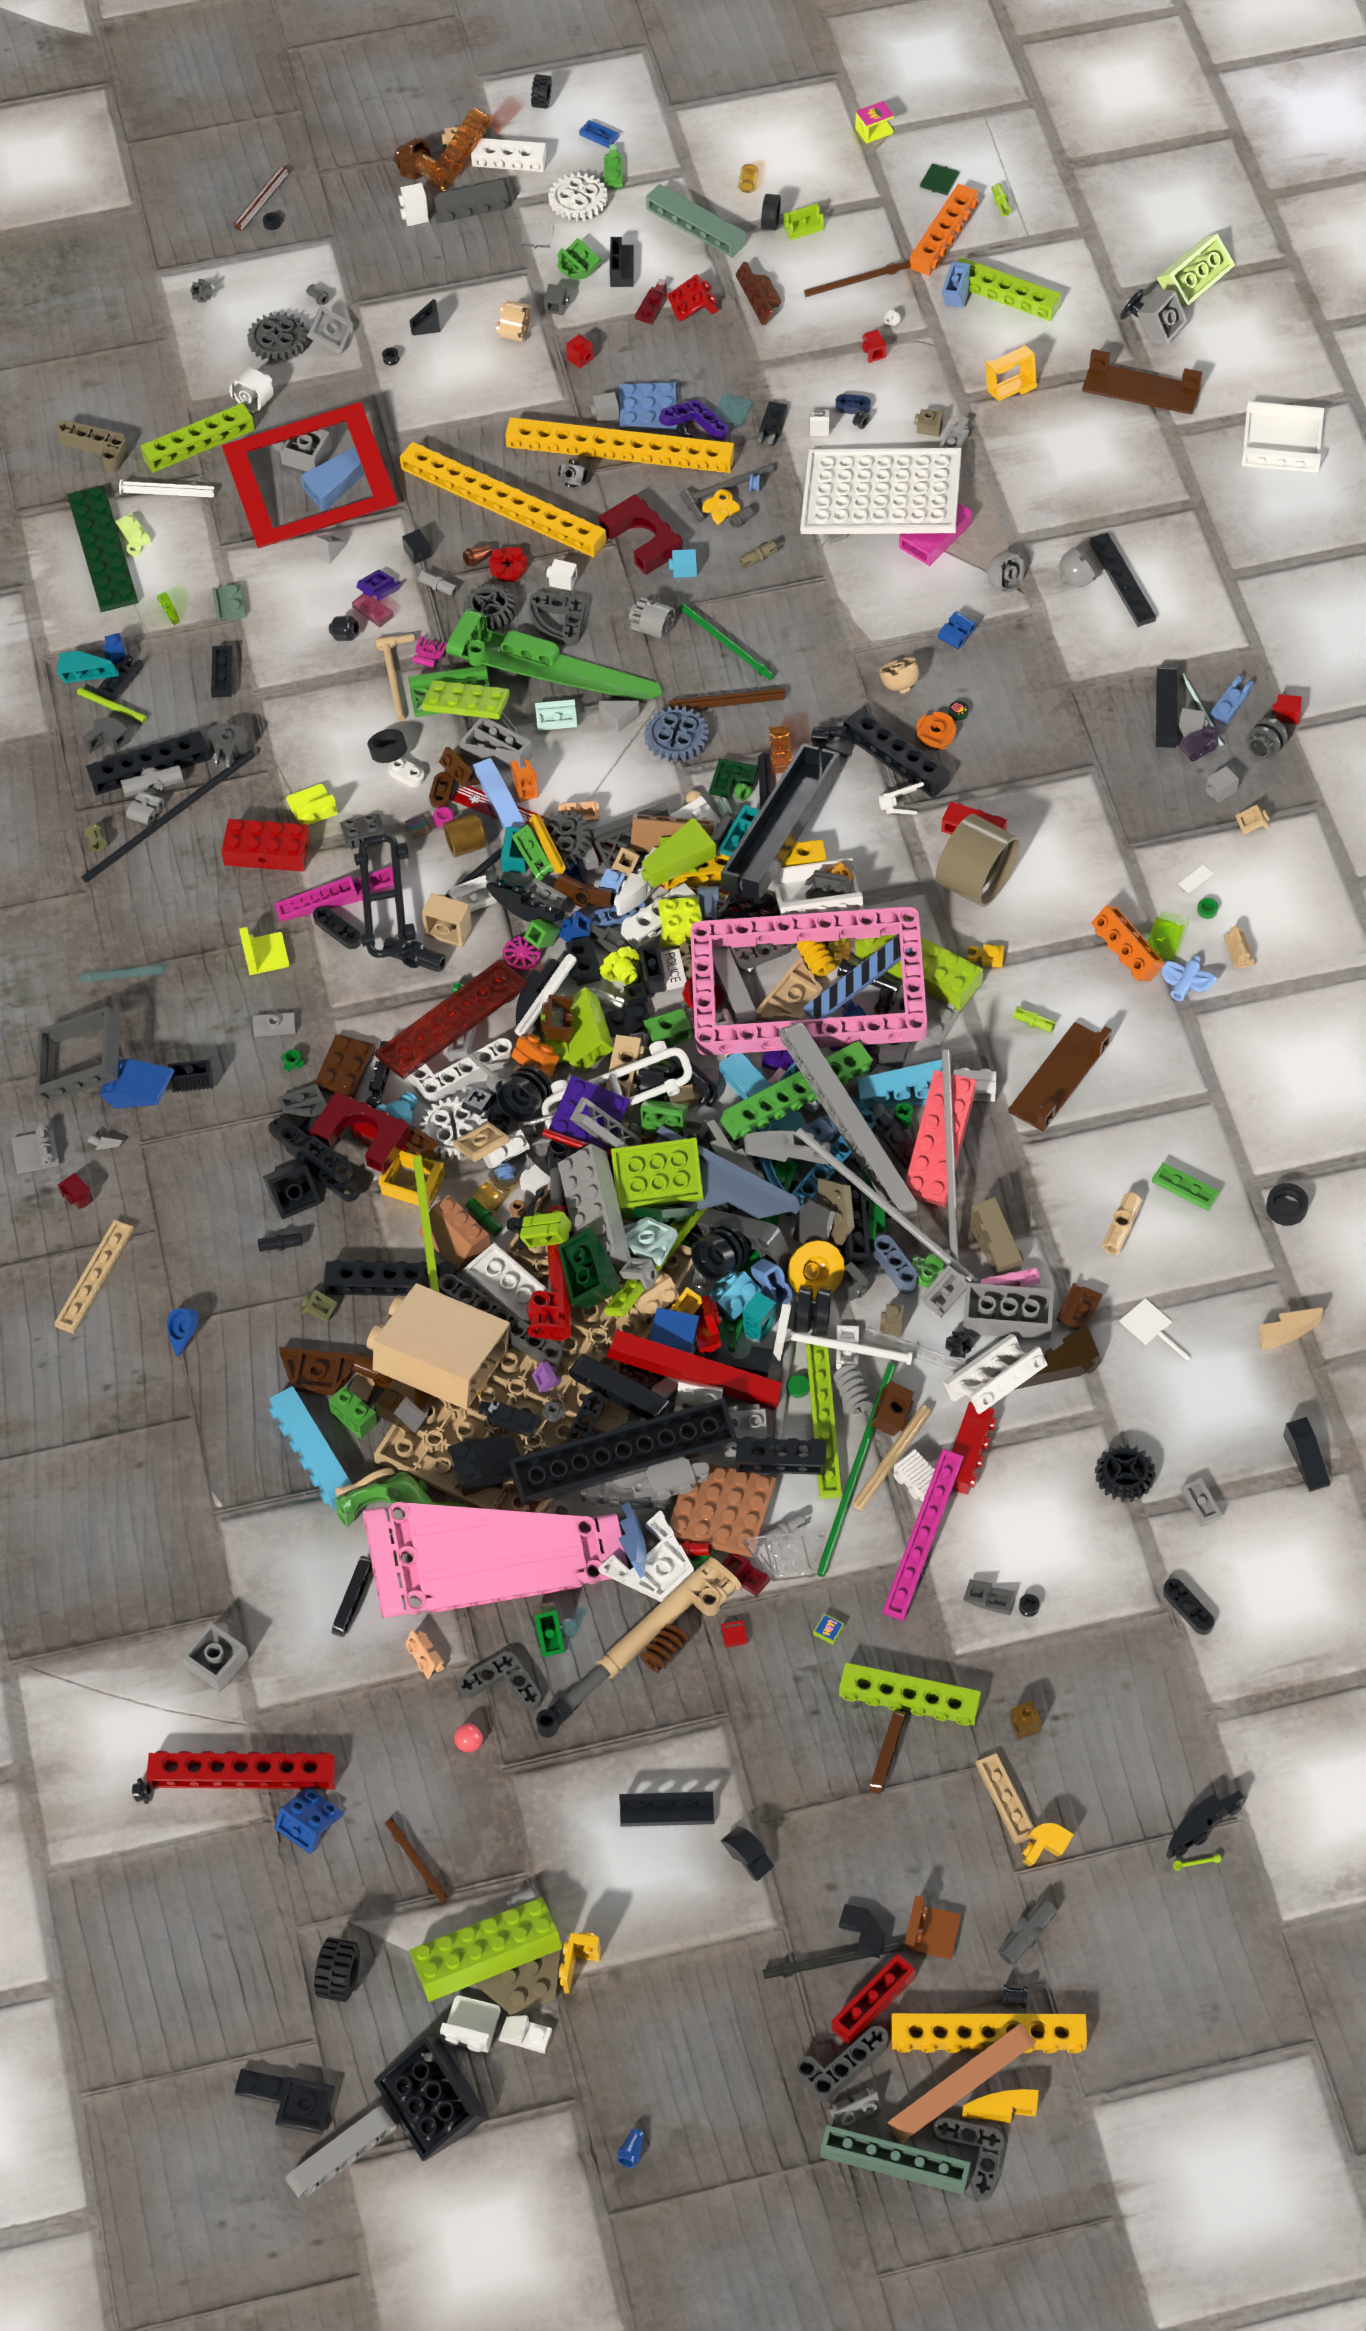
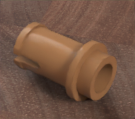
M514 1200L509 1206L512 1217L520 1218L526 1210V1205L521 1200Z

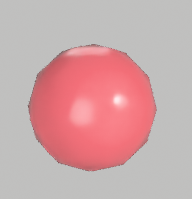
M465 1723L455 1731L454 1743L459 1750L473 1752L482 1745V1733L474 1724Z

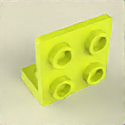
M698 898L658 900L657 905L662 926L661 948L678 947L683 942H688L691 945V927L694 923L702 921Z
M247 927L239 929L249 976L290 966L282 932L253 937V934L249 935Z

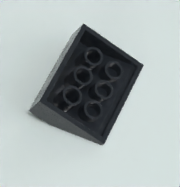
M425 2036L374 2080V2083L422 2161L428 2160L471 2133L489 2117L440 2037Z

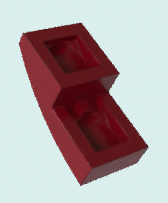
M730 1553L722 1563L739 1580L742 1588L755 1596H758L771 1581L768 1574L753 1567L750 1560L741 1555Z

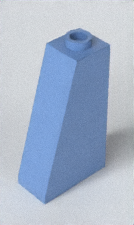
M353 447L302 474V487L318 507L325 511L365 473L356 448Z

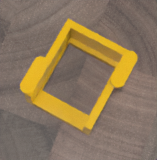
M1023 344L1021 348L994 361H985L987 392L996 400L1001 401L1018 392L1023 395L1037 387L1035 353ZM1020 364L1019 374L997 384L996 374H1002L1012 369L1015 365Z

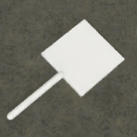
M1146 1298L1119 1320L1145 1345L1159 1335L1186 1360H1190V1357L1162 1333L1172 1321Z

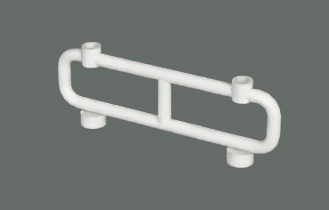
M657 1041L649 1046L651 1056L590 1079L587 1082L598 1086L609 1081L612 1091L623 1096L617 1078L669 1057L678 1056L684 1069L682 1077L669 1079L660 1086L630 1097V1107L667 1092L668 1096L677 1095L680 1092L679 1087L685 1085L691 1079L692 1066L685 1051L676 1047L667 1049L664 1041ZM559 1080L551 1084L553 1095L547 1097L542 1104L543 1117L551 1115L550 1106L562 1099L568 1085L566 1080ZM553 1118L545 1121V1124L548 1127V1129L551 1125Z

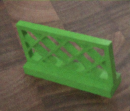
M486 665L408 677L415 717L441 714L438 712L422 711V709L418 710L433 680L490 687Z

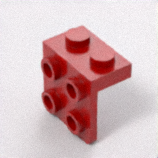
M695 274L668 294L669 302L678 321H683L703 306L712 314L719 311L716 305L718 301L714 294L711 293L712 287L707 280L704 281Z

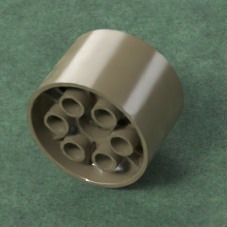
M975 814L968 815L954 830L941 854L936 869V882L981 907L988 906L1001 892L1014 869L1020 852V838Z

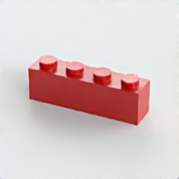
M968 1403L952 1452L964 1456L952 1488L953 1491L968 1495L970 1487L974 1488L978 1475L975 1473L977 1468L981 1469L984 1461V1456H982L983 1449H988L991 1437L988 1436L990 1430L994 1431L997 1423V1418H994L995 1409L989 1407L981 1414H978L973 1403Z
M897 1954L831 2020V2031L845 2044L850 2046L915 1980V1969Z

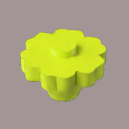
M630 946L621 947L617 952L610 953L604 959V964L600 967V974L605 980L608 979L609 982L620 981L625 985L632 983L637 978L635 965L640 961L639 954L635 949H631Z

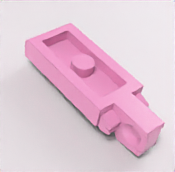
M1029 1268L1019 1272H1009L1005 1275L989 1276L981 1279L980 1284L1025 1287L1040 1283V1276L1037 1268Z

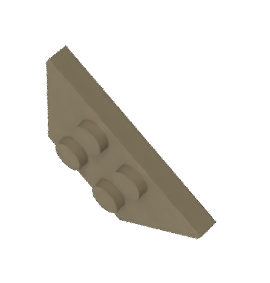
M818 1178L819 1203L836 1211L827 1242L835 1247L842 1246L847 1235L854 1228L851 1187L846 1184Z
M561 1950L474 1985L488 1995L489 1999L496 2005H499L509 2016H517L553 2002L557 1997Z

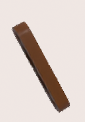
M898 1710L893 1712L869 1789L871 1793L882 1794L905 1722V1712Z

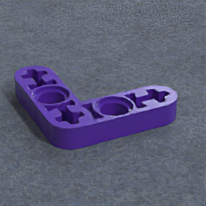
M691 400L663 408L660 412L659 422L666 426L695 420L712 437L719 440L726 439L729 427L698 400Z

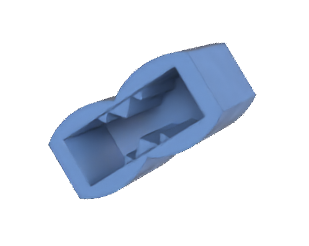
M764 1258L751 1266L752 1276L759 1283L761 1294L776 1302V1306L779 1308L782 1307V1304H787L793 1300L791 1288L785 1283L784 1273L779 1266Z

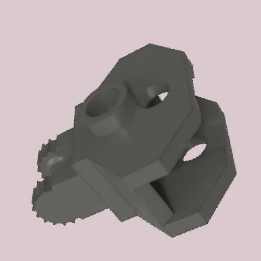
M220 723L209 728L208 739L210 747L215 751L213 765L218 766L221 758H225V767H231L233 760L249 751L251 746L247 741L249 735L241 726Z

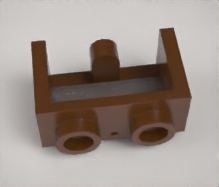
M549 994L546 1002L542 1003L541 1014L545 1015V1019L542 1020L541 1031L545 1032V1039L561 1040L569 1045L574 1032V1028H570L573 1020V1014H570L573 997Z

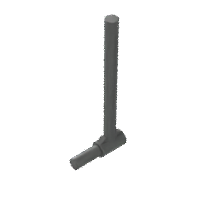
M770 464L697 493L685 489L681 491L680 497L687 508L692 511L697 521L702 522L705 518L697 507L698 500L711 496L718 490H726L750 481V474L756 477L757 475L763 476L774 472V466Z

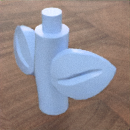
M1197 956L1189 960L1185 968L1175 962L1164 961L1166 964L1161 969L1164 980L1175 986L1170 995L1177 1001H1183L1190 989L1196 992L1208 990L1217 979L1212 973L1199 972L1201 959Z

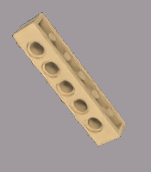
M616 1035L609 1072L644 1058L645 1046H642L641 1038ZM625 1058L632 1059L630 1062L623 1061ZM639 1070L621 1076L628 1077L626 1081H620L621 1077L617 1078L624 1097L630 1098L635 1096L636 1088L638 1087L635 1081ZM609 1081L606 1082L605 1089L613 1092ZM634 1105L628 1107L621 1123L627 1129H630V1122L627 1121L628 1116L633 1114Z

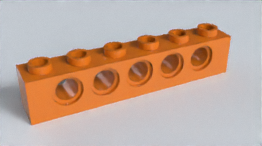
M957 184L910 255L911 270L930 276L933 270L938 268L940 259L945 257L948 247L953 245L956 235L961 233L965 221H969L971 212L978 207V190Z

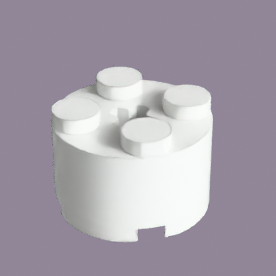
M248 367L230 385V396L232 399L235 397L238 402L236 405L243 403L249 413H255L272 398V379L270 376L262 374L252 367Z

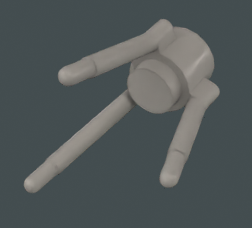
M468 1053L467 1056L489 1075L486 1080L488 1088H476L484 1090L493 1096L506 1079L502 1078L495 1071H491L476 1057ZM466 1086V1089L471 1090L473 1086Z
M555 1114L531 1121L518 1122V1130L521 1129L528 1143H550L552 1139L533 1137V1135L537 1134L536 1124L554 1118Z

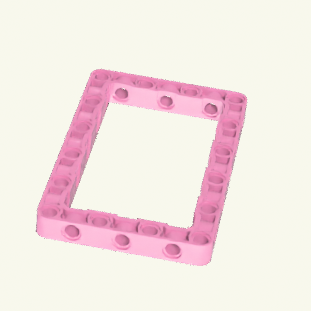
M913 907L709 920L696 922L691 927L695 1041L697 1051L702 1055L787 1050L780 1039L779 1031L798 1021L804 1024L818 1048L849 1046L858 1040L862 1045L921 1041L927 1036L919 913ZM884 935H897L900 938L905 1013L716 1026L712 953L715 947L756 946V944L773 943V945L798 943V941L812 940L814 942H823L855 937L856 939L881 938ZM911 948V953L907 956L905 951Z

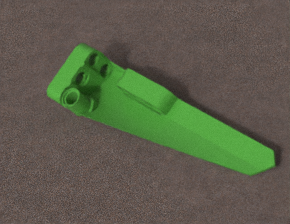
M466 609L446 646L447 654L467 659L473 666L487 665L558 684L646 701L663 694L659 683L559 654V647L553 642L516 631H508L506 635L491 631L487 628V616L470 609Z

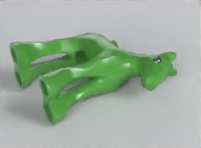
M399 1472L389 1479L382 1480V1484L373 1482L364 1488L352 1490L345 1496L340 1495L335 1498V1503L338 1507L336 1514L345 1527L354 1522L359 1510L377 1502L476 1507H470L462 1502H433L426 1493L428 1487L422 1479L417 1481L407 1472Z

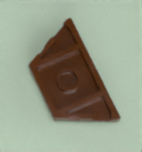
M279 1347L280 1356L290 1385L294 1387L296 1392L335 1395L355 1372L352 1369L358 1357L356 1354Z

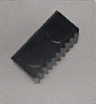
M659 945L640 946L638 948L639 963L646 993L664 992L666 990V976Z
M210 1059L168 1064V1067L174 1070L169 1081L173 1093L214 1088Z

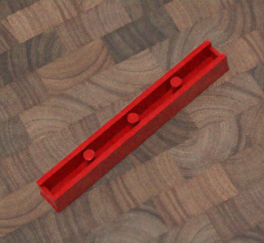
M615 1331L606 1355L607 1358L676 1380L682 1378L723 1387V1395L751 1404H760V1407L772 1411L775 1410L779 1402L781 1382L623 1331Z

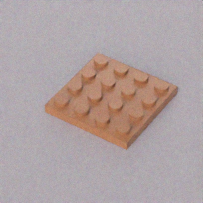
M690 1460V1465L698 1463V1461ZM708 1464L709 1477L707 1481L695 1484V1489L688 1494L678 1495L669 1527L672 1528L677 1542L684 1543L685 1540H691V1542L710 1541L712 1549L753 1558L777 1483L776 1478L751 1472H736V1469Z

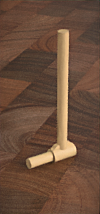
M414 634L375 639L376 649L384 653L397 720L399 721L404 720L405 715L391 649L397 644L414 642Z

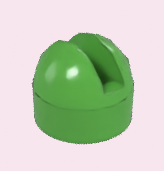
M744 783L737 784L734 788L735 796L741 801L748 799L752 792V789Z

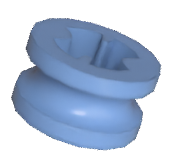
M750 474L749 492H752V490L759 492L760 475L754 477L753 474Z

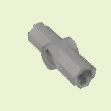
M179 765L161 770L147 768L142 771L141 775L120 780L125 797L139 794L140 791L157 794L162 791L163 787L184 782Z

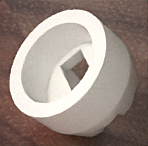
M889 310L884 317L885 323L890 326H896L901 320L898 312L894 310Z

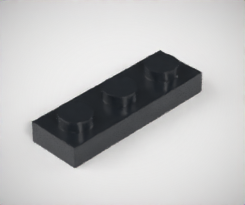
M232 645L212 646V698L232 697Z

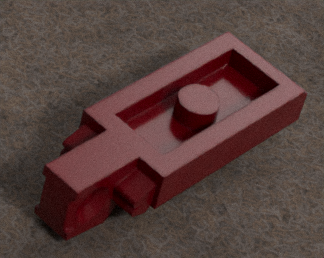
M659 279L656 287L649 289L635 314L636 320L649 324L654 323L667 300L666 280Z

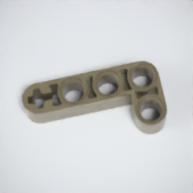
M67 420L60 421L56 425L61 445L101 454L106 471L115 472L119 470L128 453L123 434Z

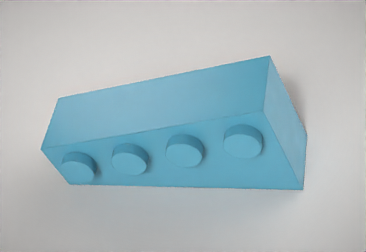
M942 1060L857 1078L859 1103L869 1110H872V1107L878 1103L883 1104L885 1109L895 1108L897 1104L902 1102L908 1103L911 1106L925 1105L934 1070L942 1072Z

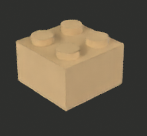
M431 893L422 910L425 935L463 947L472 930L469 904L447 898L444 895Z

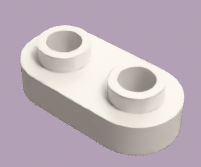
M403 758L388 763V771L393 778L410 787H418L424 783V771L420 767Z

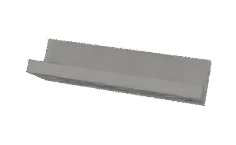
M581 1097L570 1117L571 1121L610 1149L629 1147L625 1144L624 1140L627 1138L634 1140L631 1146L640 1145L642 1142L640 1137L584 1097ZM585 1105L589 1107L590 1116L581 1114ZM603 1117L604 1127L596 1123V1118ZM616 1127L619 1137L611 1134L610 1129Z

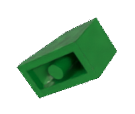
M554 1601L532 1606L542 1657L565 1653Z

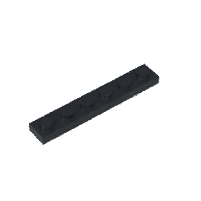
M1108 532L1091 537L1090 545L1137 627L1155 622L1156 615Z

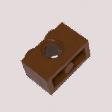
M893 1381L886 1384L882 1388L870 1426L893 1437L899 1431H903L908 1422V1419H906L907 1412H910L914 1404V1400H912L914 1391ZM891 1407H894L897 1413L894 1412Z

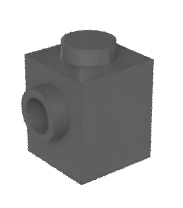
M548 284L544 298L545 313L563 315L565 306L569 305L570 294H567V286Z

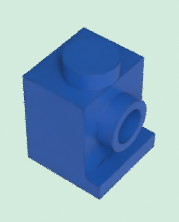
M120 633L104 636L106 644L103 645L105 658L110 660L113 665L120 663L126 656Z
M575 911L573 916L562 921L559 932L560 938L569 942L590 936L591 919Z

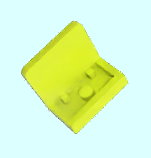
M323 784L315 785L286 797L287 803L298 824L311 825L338 815L333 795H328Z

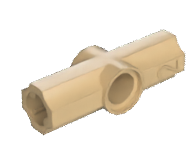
M1132 1192L1124 1194L1102 1244V1249L1106 1253L1111 1255L1120 1253L1142 1204V1199L1138 1194Z

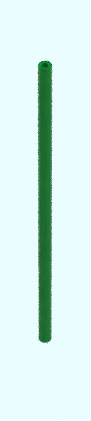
M893 1363L887 1364L816 1572V1575L819 1577H825L875 1430L870 1424L882 1388L892 1380L896 1365Z

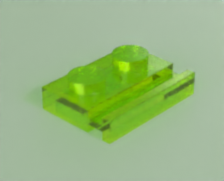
M1156 917L1147 942L1161 959L1167 958L1173 962L1185 925L1182 924L1180 926L1176 922Z

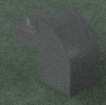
M110 717L94 720V729L88 731L82 737L84 748L89 754L105 743L116 752L131 741L128 729L120 721Z

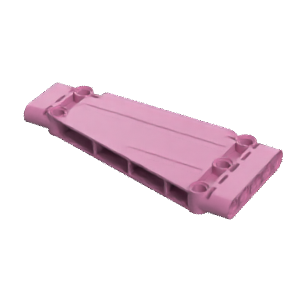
M396 1502L391 1506L363 1510L382 1618L406 1614L417 1615L423 1611L431 1613L570 1590L579 1588L583 1584L594 1585L599 1581L612 1579L598 1571L599 1567L612 1555L617 1557L628 1568L625 1550L618 1539L622 1535L616 1513L588 1517ZM395 1510L402 1511L404 1518H395L393 1512ZM579 1525H587L590 1529V1532H581L579 1529ZM409 1554L413 1561L405 1563L402 1561L401 1555ZM588 1568H595L598 1571V1576H590ZM417 1598L421 1605L413 1607L410 1605L409 1600Z

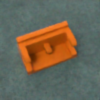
M524 759L525 768H520L516 760L510 762L512 784L519 803L538 797L536 771L532 769L527 759Z

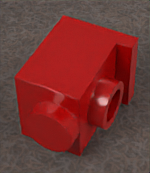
M878 329L864 333L862 336V349L864 353L868 354L867 361L871 363L886 358V343Z

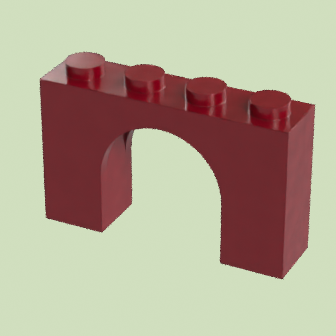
M636 494L599 515V526L606 530V536L610 540L632 528H645L654 533L655 536L652 540L634 550V564L645 575L667 563L670 558H673L672 550H683L682 537L676 534L667 522L661 520L658 513L654 510L652 511L646 501L640 499Z
M335 1092L311 1127L310 1134L332 1148L340 1134L347 1127L354 1124H368L378 1131V1135L365 1154L366 1164L368 1167L386 1174L411 1136L409 1124L404 1119L394 1118L387 1112L376 1110L365 1102H358L347 1094L342 1095Z

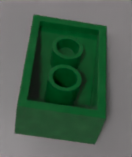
M589 1227L558 1245L572 1305L590 1309L621 1291L616 1270L593 1228Z

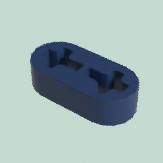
M840 394L835 399V408L841 413L856 414L859 410L869 413L871 410V400L867 396Z

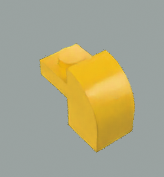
M1045 1823L1033 1828L1026 1835L1033 1843L1028 1842L1022 1852L1025 1855L1022 1862L1028 1866L1034 1865L1043 1849H1046L1056 1857L1062 1855L1074 1834L1054 1823Z

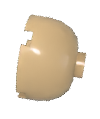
M906 657L903 658L904 662L898 663L897 660H894L882 666L879 675L883 685L887 689L899 691L900 693L910 691V687L917 682L919 677L916 658Z

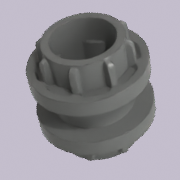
M1273 718L1259 720L1247 735L1248 749L1258 758H1273L1287 742L1286 727L1279 720Z

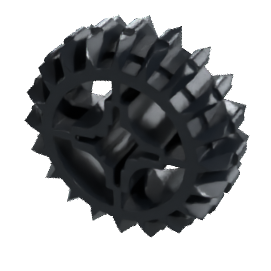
M1118 1444L1116 1450L1110 1446L1108 1452L1103 1451L1095 1467V1473L1097 1474L1095 1480L1099 1482V1489H1105V1496L1112 1494L1113 1501L1117 1497H1121L1122 1503L1125 1501V1498H1129L1132 1503L1134 1496L1140 1500L1142 1495H1147L1149 1488H1152L1154 1485L1153 1480L1156 1473L1154 1472L1155 1465L1151 1463V1456L1145 1457V1450L1138 1452L1137 1446L1130 1449L1129 1444L1125 1448ZM1137 1466L1143 1473L1142 1478L1138 1477V1473L1136 1472ZM1109 1467L1113 1470L1112 1472L1115 1474L1114 1479H1112L1107 1472V1469Z

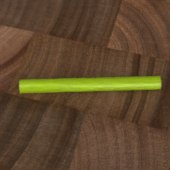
M79 687L77 690L78 695L139 722L146 723L147 716L84 688Z

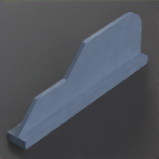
M661 1125L657 1130L658 1137L654 1143L686 1138ZM698 1145L704 1201L682 1203L680 1205L695 1207V1211L730 1203L758 1219L789 1211L797 1214L801 1209L797 1197Z

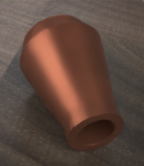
M489 545L467 548L462 554L463 560L468 567H474L492 556V549Z

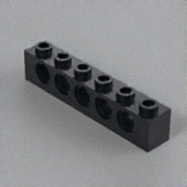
M859 708L844 720L843 726H846V730H843L842 734L913 785L923 782L924 785L919 787V789L930 797L934 798L949 785L951 772L947 768L941 766L930 756H927L914 745L904 740L900 735L895 734L884 724L875 720L870 714L865 713Z
M201 730L100 762H94L87 765L86 768L94 793L97 796L122 788L120 780L141 775L142 771L147 768L161 770L179 765L180 769L208 761L210 757Z
M341 1260L326 1261L324 1288L326 1295L407 1296L416 1283L430 1289L427 1262L407 1263L399 1261L397 1263H388L385 1261L364 1262L357 1260L354 1262H343ZM449 1262L436 1263L438 1283L440 1278L446 1274L457 1277L455 1264ZM346 1275H351L349 1278H344Z

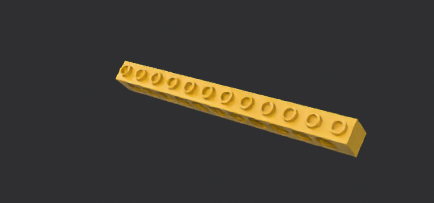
M512 417L509 418L505 434L506 446L510 448L731 473L734 459V443Z
M411 442L400 456L401 470L593 558L606 544V530L601 526H596L583 518L570 514L568 511H563L550 503L539 500L535 496H530L517 488L506 485L502 481H497L487 474H482L471 467L464 466L456 460L449 459L438 452L427 449L423 445Z

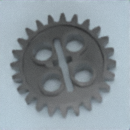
M277 312L275 316L270 313V317L263 315V320L257 318V324H251L252 328L248 329L249 334H247L248 346L251 348V352H255L256 357L261 355V360L267 357L268 362L275 359L276 363H278L279 359L282 358L285 362L286 357L293 359V354L298 356V350L304 351L303 346H307V328L304 326V322H300L299 317L294 319V314L288 317L287 312L283 315Z
M559 810L557 816L551 813L550 819L544 817V824L564 864L569 869L571 862L577 864V858L583 859L582 852H588L585 846L591 845L588 839L592 838L590 834L592 830L581 814L577 815L575 811L570 813L566 810L563 815Z

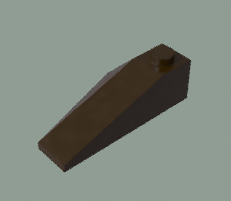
M1085 1325L1062 1339L1064 1343L1057 1349L1052 1350L1050 1348L1045 1351L1044 1358L1047 1366L1015 1389L1078 1377L1095 1371L1099 1365L1100 1355L1088 1326Z
M394 1379L384 1390L375 1405L379 1417L416 1435L428 1418L430 1404L434 1396Z

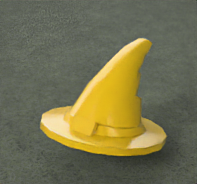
M820 1240L807 1242L799 1247L790 1258L787 1270L789 1283L798 1294L800 1285H811L813 1288V1299H816L817 1289L820 1286L831 1287V1293H833L843 1279L845 1271L844 1259L839 1250L829 1242Z

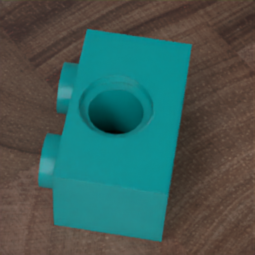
M757 1292L743 1309V1332L748 1338L762 1342L776 1325V1302Z

